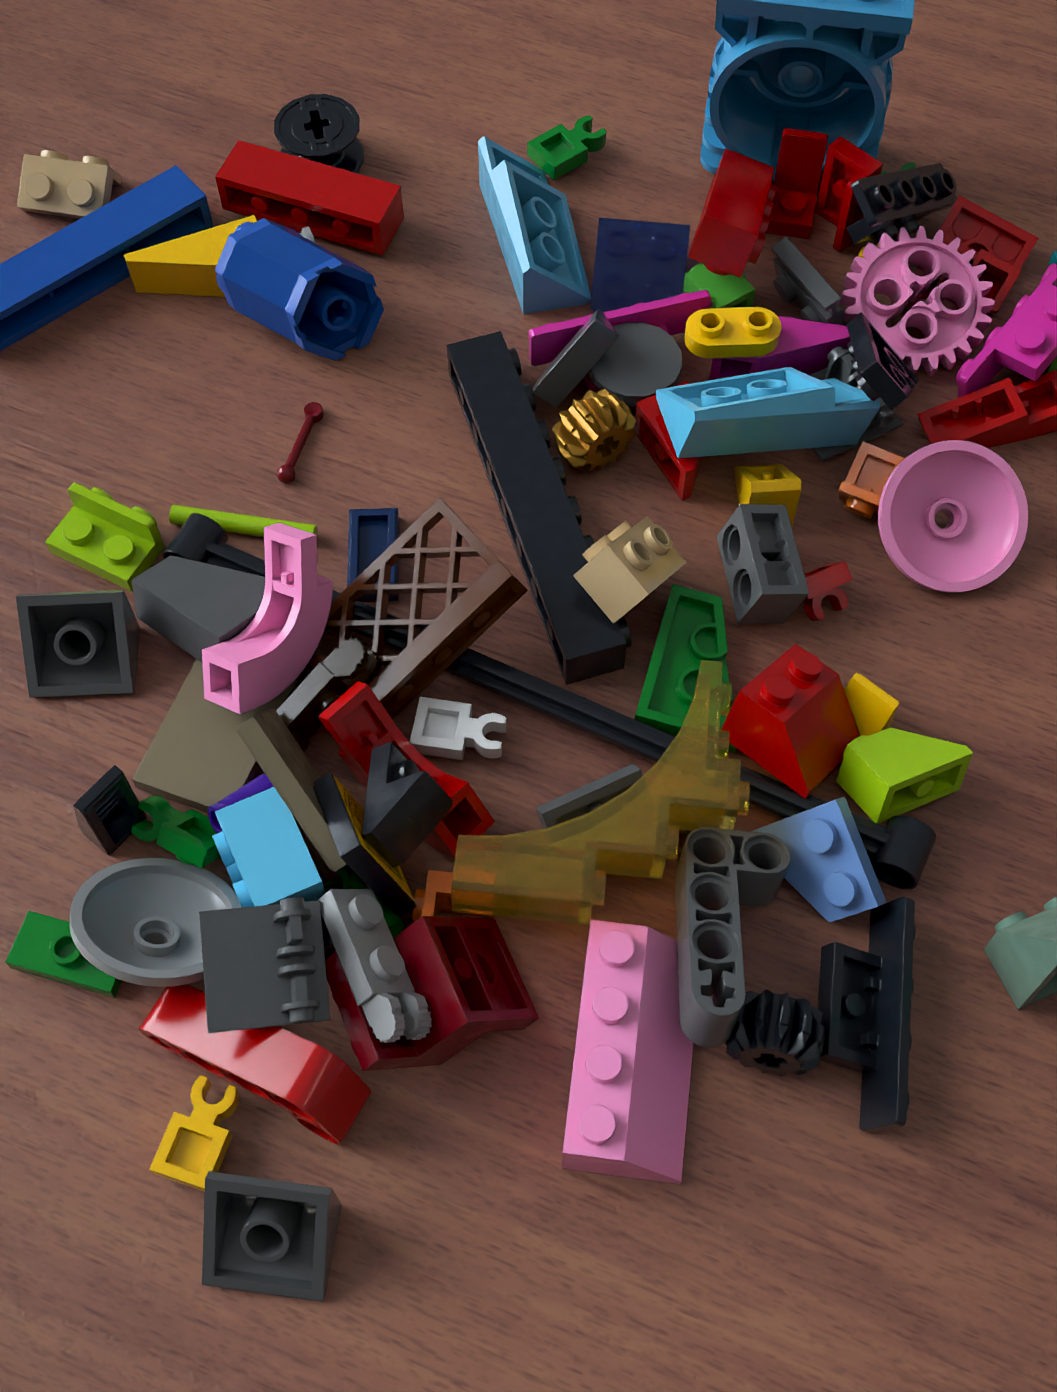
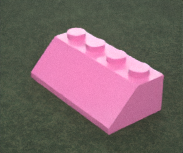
M599 920L590 921L562 1152V1168L681 1184L693 1042L686 1037L680 1025L677 940L648 926Z

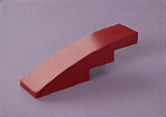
M1057 370L1041 375L1036 381L1029 380L1016 386L1013 385L1009 377L918 413V420L929 444L948 440H961L991 448L1057 431Z

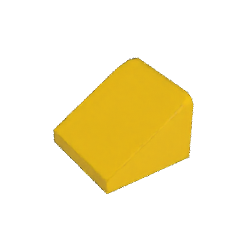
M856 672L844 690L860 736H869L890 728L899 707V701Z

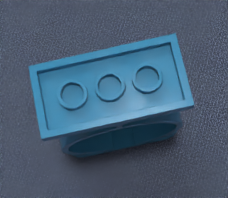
M717 0L715 30L721 35V38L715 48L709 78L700 151V163L703 168L715 174L726 148L775 167L771 181L774 182L782 133L785 128L820 132L828 135L819 188L821 186L828 147L840 136L877 159L879 142L883 135L884 120L892 88L893 60L891 57L901 52L904 48L906 35H909L913 21L915 0Z

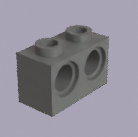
M739 504L716 536L737 624H783L809 595L786 505Z

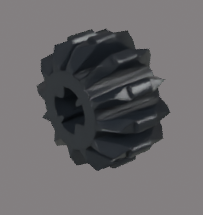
M768 989L764 990L761 994L753 991L745 992L744 1005L733 1032L725 1043L727 1045L726 1053L733 1059L740 1060V1064L744 1067H755L760 1069L762 1073L774 1072L780 1076H784L786 1073L802 1075L807 1070L818 1067L820 1055L824 1051L826 1037L824 1035L823 1012L816 1007H812L808 1000L795 999L790 997L787 992L776 994Z

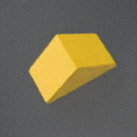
M783 464L735 466L734 478L738 504L786 505L792 527L801 493V479Z

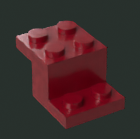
M422 916L393 938L404 960L405 968L415 993L425 997L428 1004L427 1010L431 1012L430 1017L433 1019L431 1020L432 1027H430V1033H427L426 1037L420 1040H407L406 1036H400V1040H396V1042L385 1043L380 1042V1039H376V1035L372 1033L373 1028L369 1026L362 1006L357 1005L337 952H334L325 959L326 977L330 986V993L337 1004L351 1040L352 1050L358 1058L362 1071L441 1065L488 1031L523 1030L539 1019L495 918Z

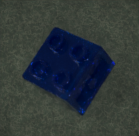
M599 218L591 310L595 312L599 309L602 312L630 307L637 303H648L682 294L684 291L690 225Z

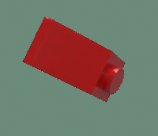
M685 381V382L680 383V384H678V385H676V386L686 385V384H689V383H688L687 381ZM655 394L636 403L634 429L637 432L636 436L681 501L691 497L703 457L677 458Z

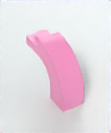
M282 523L264 527L265 590L255 617L234 638L202 649L204 699L238 714L245 713L271 701L294 682L318 647L330 612L333 580L317 575V535Z

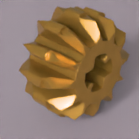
M603 389L598 393L589 390L583 399L579 401L573 399L572 406L568 410L559 413L561 421L552 428L555 435L553 443L558 448V453L566 462L578 468L582 473L589 472L592 469L599 472L606 463L610 461L615 463L616 457L621 452L629 449L627 442L632 440L637 434L634 429L636 419L632 415L631 409L623 400L620 401L615 394H611L607 389Z

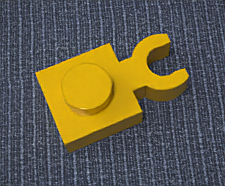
M201 1075L196 1079L191 1088L190 1097L194 1108L190 1117L173 1112L149 1170L154 1175L205 1192V1178L208 1171L218 1173L233 1137L229 1130L219 1127L220 1122L235 1112L239 1104L240 1094L235 1086L229 1085L225 1091L224 1098L219 1103L208 1104L206 1103V1095L210 1090L211 1082L207 1077Z

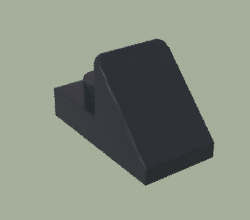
M391 742L373 748L371 752L361 836L394 868L406 862L450 811L453 801L427 772L419 771L413 761L407 760Z

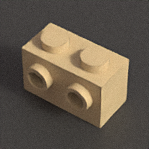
M647 516L633 527L625 520L611 533L604 535L582 554L588 563L573 576L614 624L687 562L673 547L672 539L667 531L661 526L654 524Z

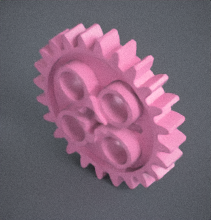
M924 226L919 227L914 238H910L907 230L902 227L896 236L895 242L887 233H883L878 247L868 243L862 253L863 257L856 256L850 267L853 272H847L842 284L847 290L843 291L840 303L849 306L843 312L844 322H850L862 312L914 374L919 366L923 365L927 375L933 376L938 368V363L947 371L951 370L956 363V357L963 361L966 360L972 352L970 346L977 347L984 338L981 331H986L992 321L985 314L989 313L995 305V300L984 296L993 287V282L979 281L987 267L985 264L971 266L970 261L975 254L974 249L962 255L957 251L961 241L960 238L957 237L949 245L943 243V230L939 229L932 240L927 239ZM909 266H920L925 270L927 276L915 275L911 272ZM945 276L947 278L946 281L939 286L937 285L930 292L925 303L923 301L917 302L892 328L886 326L885 323L893 320L903 312L908 301L913 303L918 300L939 277ZM874 295H887L892 300L893 305L886 306L880 304ZM948 298L953 300L957 304L958 310L946 308L940 299ZM906 327L918 328L924 334L925 339L912 338L907 333Z

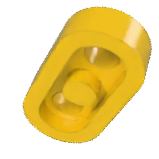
M762 307L701 309L691 314L687 319L684 341L690 352L702 358L760 357L768 355L776 349L782 326L779 317L774 312Z

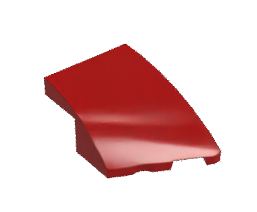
M959 195L940 227V230H943V243L949 245L958 237L961 241L957 251L961 255L974 249L975 254L970 264L972 267L986 265L987 268L979 278V281L993 282V287L984 297L995 300V305L989 313H997L1021 273V267L1039 238ZM920 266L916 268L915 275L927 276L925 270ZM945 276L939 277L918 300L913 303L908 301L904 310H910L919 301L925 303L930 292L937 285L939 286L946 281L947 278ZM948 298L940 299L946 308L958 310V306L953 300Z

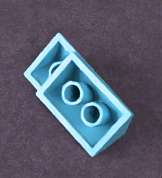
M483 136L478 141L479 185L522 313L528 314L586 305L592 300L566 194L548 185L546 173L542 169Z
M791 367L656 390V400L678 459L854 445L858 443L880 409V398L873 402L862 390L837 379L819 380Z

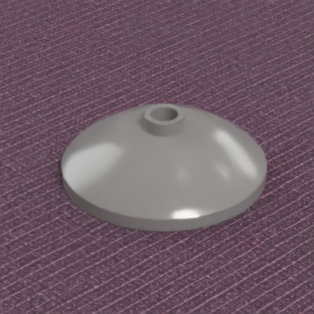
M141 858L111 865L87 879L73 898L69 926L77 949L97 969L131 984L147 987H173L204 979L199 911L242 907L234 890L221 878L204 868L173 859Z

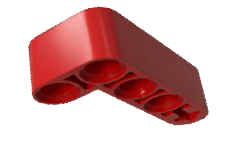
M188 984L166 987L139 1027V1031L145 1037L163 1049L284 1108L308 1130L336 1145L342 1144L372 1092L349 1065L338 1056L279 1026L208 1034L205 992Z

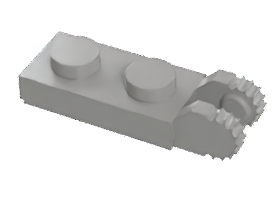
M330 889L318 899V901L320 900L321 914L357 1005L362 1006L368 1024L373 1028L372 1033L376 1035V1039H380V1042L385 1043L396 1042V1040H400V1036H406L407 1040H420L426 1037V1034L430 1033V1027H432L431 1020L433 1019L430 1017L431 1012L427 1010L428 1004L425 997L415 993L406 971L404 960L396 947L383 916L382 907L377 901L374 892L371 889Z

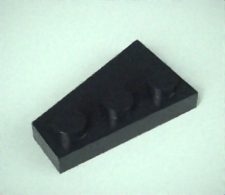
M861 312L846 324L851 340L847 347L854 356L851 363L859 374L855 379L863 392L873 402L880 397L892 410L908 398L916 383L919 382V379Z

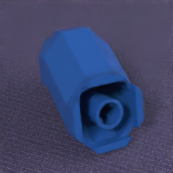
M265 218L254 223L247 221L239 225L235 232L228 236L215 268L218 286L224 292L227 303L235 311L297 343L305 351L334 361L347 356L343 352L353 346L360 349L368 345L384 311L381 299L376 296L373 287L377 286L372 274L303 237L295 230Z

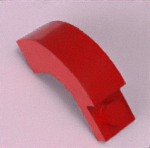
M357 681L318 716L340 746L339 756L366 788L368 785L372 749L391 742L407 760H411L416 764L419 771L427 772L452 799L453 805L450 811L425 838L424 841L430 846L457 859L495 823L467 781L451 776L437 768L408 741L368 684Z

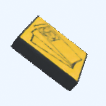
M330 771L314 781L315 793L342 860L395 915L398 914L401 917L415 908L416 903L400 866L393 868L361 836L364 808Z

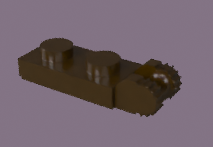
M350 638L349 640H344L342 644L340 643V647L335 648L322 663H319L276 710L303 752L306 751L309 745V739L323 725L318 716L357 681L369 685L373 681V677L378 676V671H381V658L378 657L377 653L365 647L366 645L357 638L355 640Z

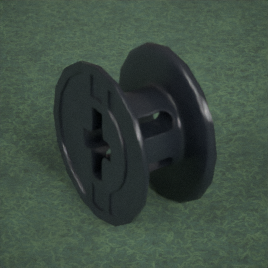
M309 94L294 99L281 108L274 120V135L280 146H282L280 152L358 173L364 162V148L357 138L360 131V117L350 103L340 97L328 94Z

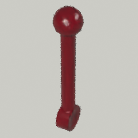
M317 402L308 403L304 407L306 419L285 465L277 469V478L282 483H290L295 479L296 472L294 467L314 423L319 422L323 418V408Z

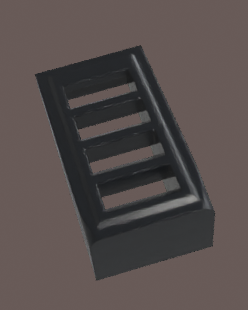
M116 765L107 771L73 805L78 826L84 836L107 855L112 854L132 834L133 825L147 818L145 812L138 808L139 801L126 776Z

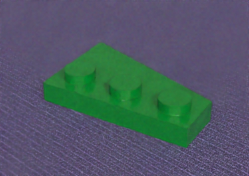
M672 584L634 719L667 734L735 753L736 747L719 735L733 703L732 684L729 683L726 661L728 648L722 597Z

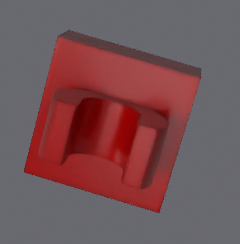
M846 561L825 564L804 574L809 595L804 599V609L811 621L825 618L821 608V601L825 596L830 599L834 611L848 608V598L845 592L838 588V586L853 580Z

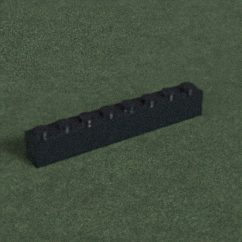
M501 331L448 344L449 377L565 684H572L624 669L626 648L632 645L626 620L624 617H621L613 624L573 576L588 563L582 554L594 544L591 535L583 536L579 526L582 523V517L578 501L574 495L567 497L563 487L566 485V476L562 462L559 457H551L548 449L551 447L549 431L544 420H536L534 411H536L534 394L529 383L522 385L519 377L522 374L521 364L516 349H508Z

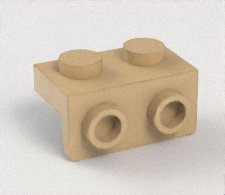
M42 150L41 156L24 154L17 207L26 212L81 219L110 202L112 185L121 186L122 176L109 166V161L94 156H83L82 162L68 160V156L50 150Z

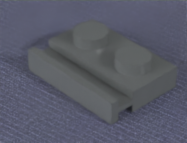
M787 237L774 244L771 250L777 256L773 259L777 278L773 280V284L780 297L786 303L793 301L800 309L799 313L802 320L844 326L843 311L838 305L841 302V297Z

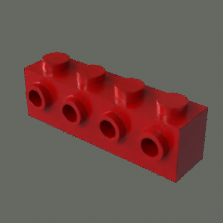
M241 140L237 141L215 175L224 210L248 217L255 215L258 220L265 218L300 232L302 228L309 226L314 236L382 256L404 219L400 185Z
M725 148L710 185L688 258L703 263L709 271L722 276L732 274L741 278L747 262L756 264L765 243L766 237L764 235L770 222L768 218L773 208L774 202L772 201L778 187L771 183L775 167Z

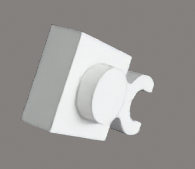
M420 697L410 743L424 755L463 760L465 748L472 747L483 757L500 758L502 756V742L491 741L484 736L491 731L506 733L507 718L501 714L488 713L476 719L472 718V704Z

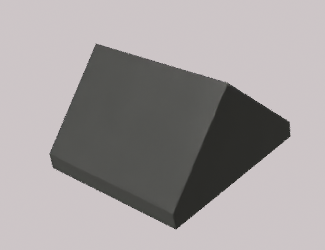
M124 590L18 594L16 596L29 697L122 694L135 691L140 626Z
M208 1171L205 1178L202 1285L323 1302L327 1290L342 1206L334 1190L330 1187Z

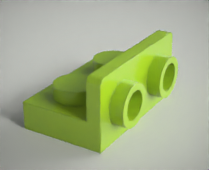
M73 482L67 492L74 506L45 541L49 552L132 592V579L149 569L165 548L156 519L140 507L134 506L131 509L116 502L108 493L99 488L93 487L90 490Z

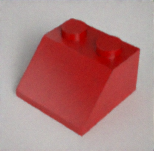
M797 644L793 645L739 691L719 732L721 737L804 799L842 764L843 753L848 743L860 736L839 674L821 662L817 656L807 652Z

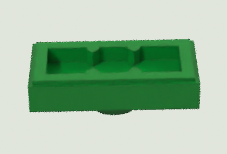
M29 910L5 961L11 969L112 998L116 997L122 980L97 969L82 956L73 942L68 921Z

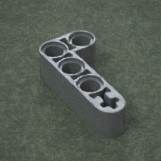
M700 827L691 831L686 838L674 878L679 1015L683 1033L696 1045L709 1048L718 1047L726 1043L733 1032L744 1005L746 993L739 905L765 906L776 898L790 864L791 854L788 846L774 835L762 832Z

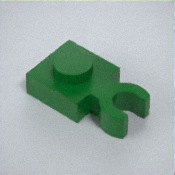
M590 115L584 116L576 121L575 128L570 131L560 124L528 141L527 156L555 180L586 163L588 152L601 150L606 144L607 131L602 128L595 133H591L593 118Z

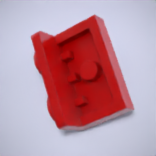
M841 136L828 147L815 213L837 227L833 248L838 252H842L853 243L847 227L864 217L852 191L851 184L860 178L881 175L883 163Z

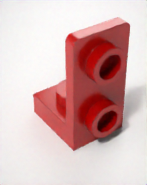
M790 128L783 130L774 184L778 187L772 201L774 204L768 218L770 222L766 233L809 239L828 141L826 133Z

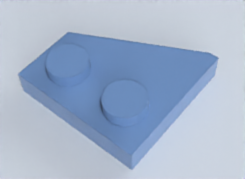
M845 796L752 831L774 835L788 846L791 858L784 878L828 922H833L886 903Z

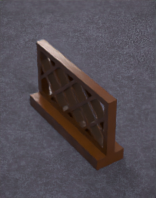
M439 498L331 602L324 632L326 630H340L339 648L340 643L342 644L344 640L351 638L352 630L374 629L372 651L381 658L380 663L382 665L380 666L381 671H378V676L373 677L369 687L393 720L528 590L460 517ZM445 517L452 525L451 547L427 548L428 532ZM462 537L471 546L462 547ZM450 557L448 582L424 583L426 558ZM461 557H482L490 566L475 582H459ZM415 558L413 583L390 584L391 567L400 559ZM412 593L410 618L386 620L389 594ZM423 593H447L445 610L436 619H421ZM363 594H377L375 620H353L354 603ZM385 629H408L407 647L397 656H383ZM315 650L309 663L315 668L328 656H320Z

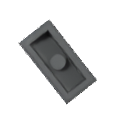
M599 309L595 311L536 379L532 389L535 395L557 408L615 343L619 335L602 311Z

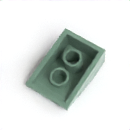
M1057 896L1043 906L1045 910L1043 912L1027 917L1026 913L1021 911L998 922L994 926L996 933L983 949L1017 1010L1057 993Z

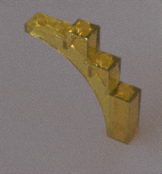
M701 660L693 701L679 733L659 761L627 791L590 813L549 828L509 835H458L451 885L452 911L590 925L592 905L603 906L606 874L662 879L666 859L676 860L679 830L693 831L700 827L733 830L737 815H747L750 783L740 781L741 760L727 758L729 731L720 730V715L728 716L731 701V684L722 683L723 662Z

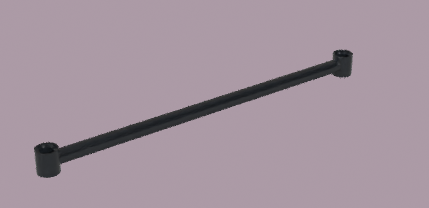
M198 513L190 514L163 552L164 559L172 555L265 577V560L226 544L228 535L225 530L211 518ZM332 590L331 602L340 594L339 592ZM358 600L354 603L353 620H375L376 608ZM387 613V619H386V620L400 619V618H397V617H395V616L390 615V614ZM374 629L352 630L373 640ZM385 629L384 645L402 652L407 647L408 629ZM467 648L444 670L785 819L827 803L812 795L804 799L784 783L470 648ZM851 813L866 852L869 856L873 857L871 864L877 879L900 889L916 888L935 843V832L925 823L907 816H893L889 819L887 826L884 827Z

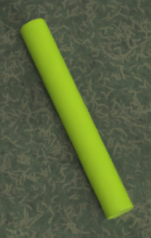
M174 504L171 506L169 513L170 524L183 525L190 514L198 513L214 520L225 532L264 537V527L277 523H282L315 535L318 534V527L314 524Z

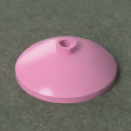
M961 440L933 443L907 456L889 476L879 502V533L889 558L911 581L925 588L940 592L974 590L997 579L1017 558L1025 541L1028 528V505L1025 491L1011 466L992 450L973 442ZM938 511L944 512L947 516V524L944 528H940L935 522V515Z

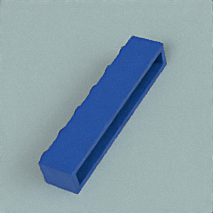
M175 165L0 264V351L128 278L130 273L124 254L213 228L214 225L206 194Z

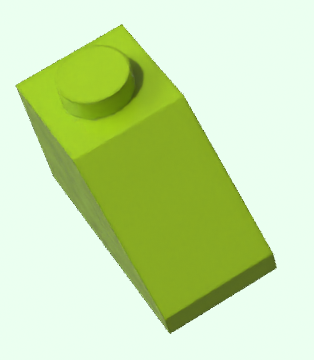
M890 727L869 736H859L848 743L843 753V761L836 782L873 822L879 824L893 816L901 815L958 791L973 752L966 745Z

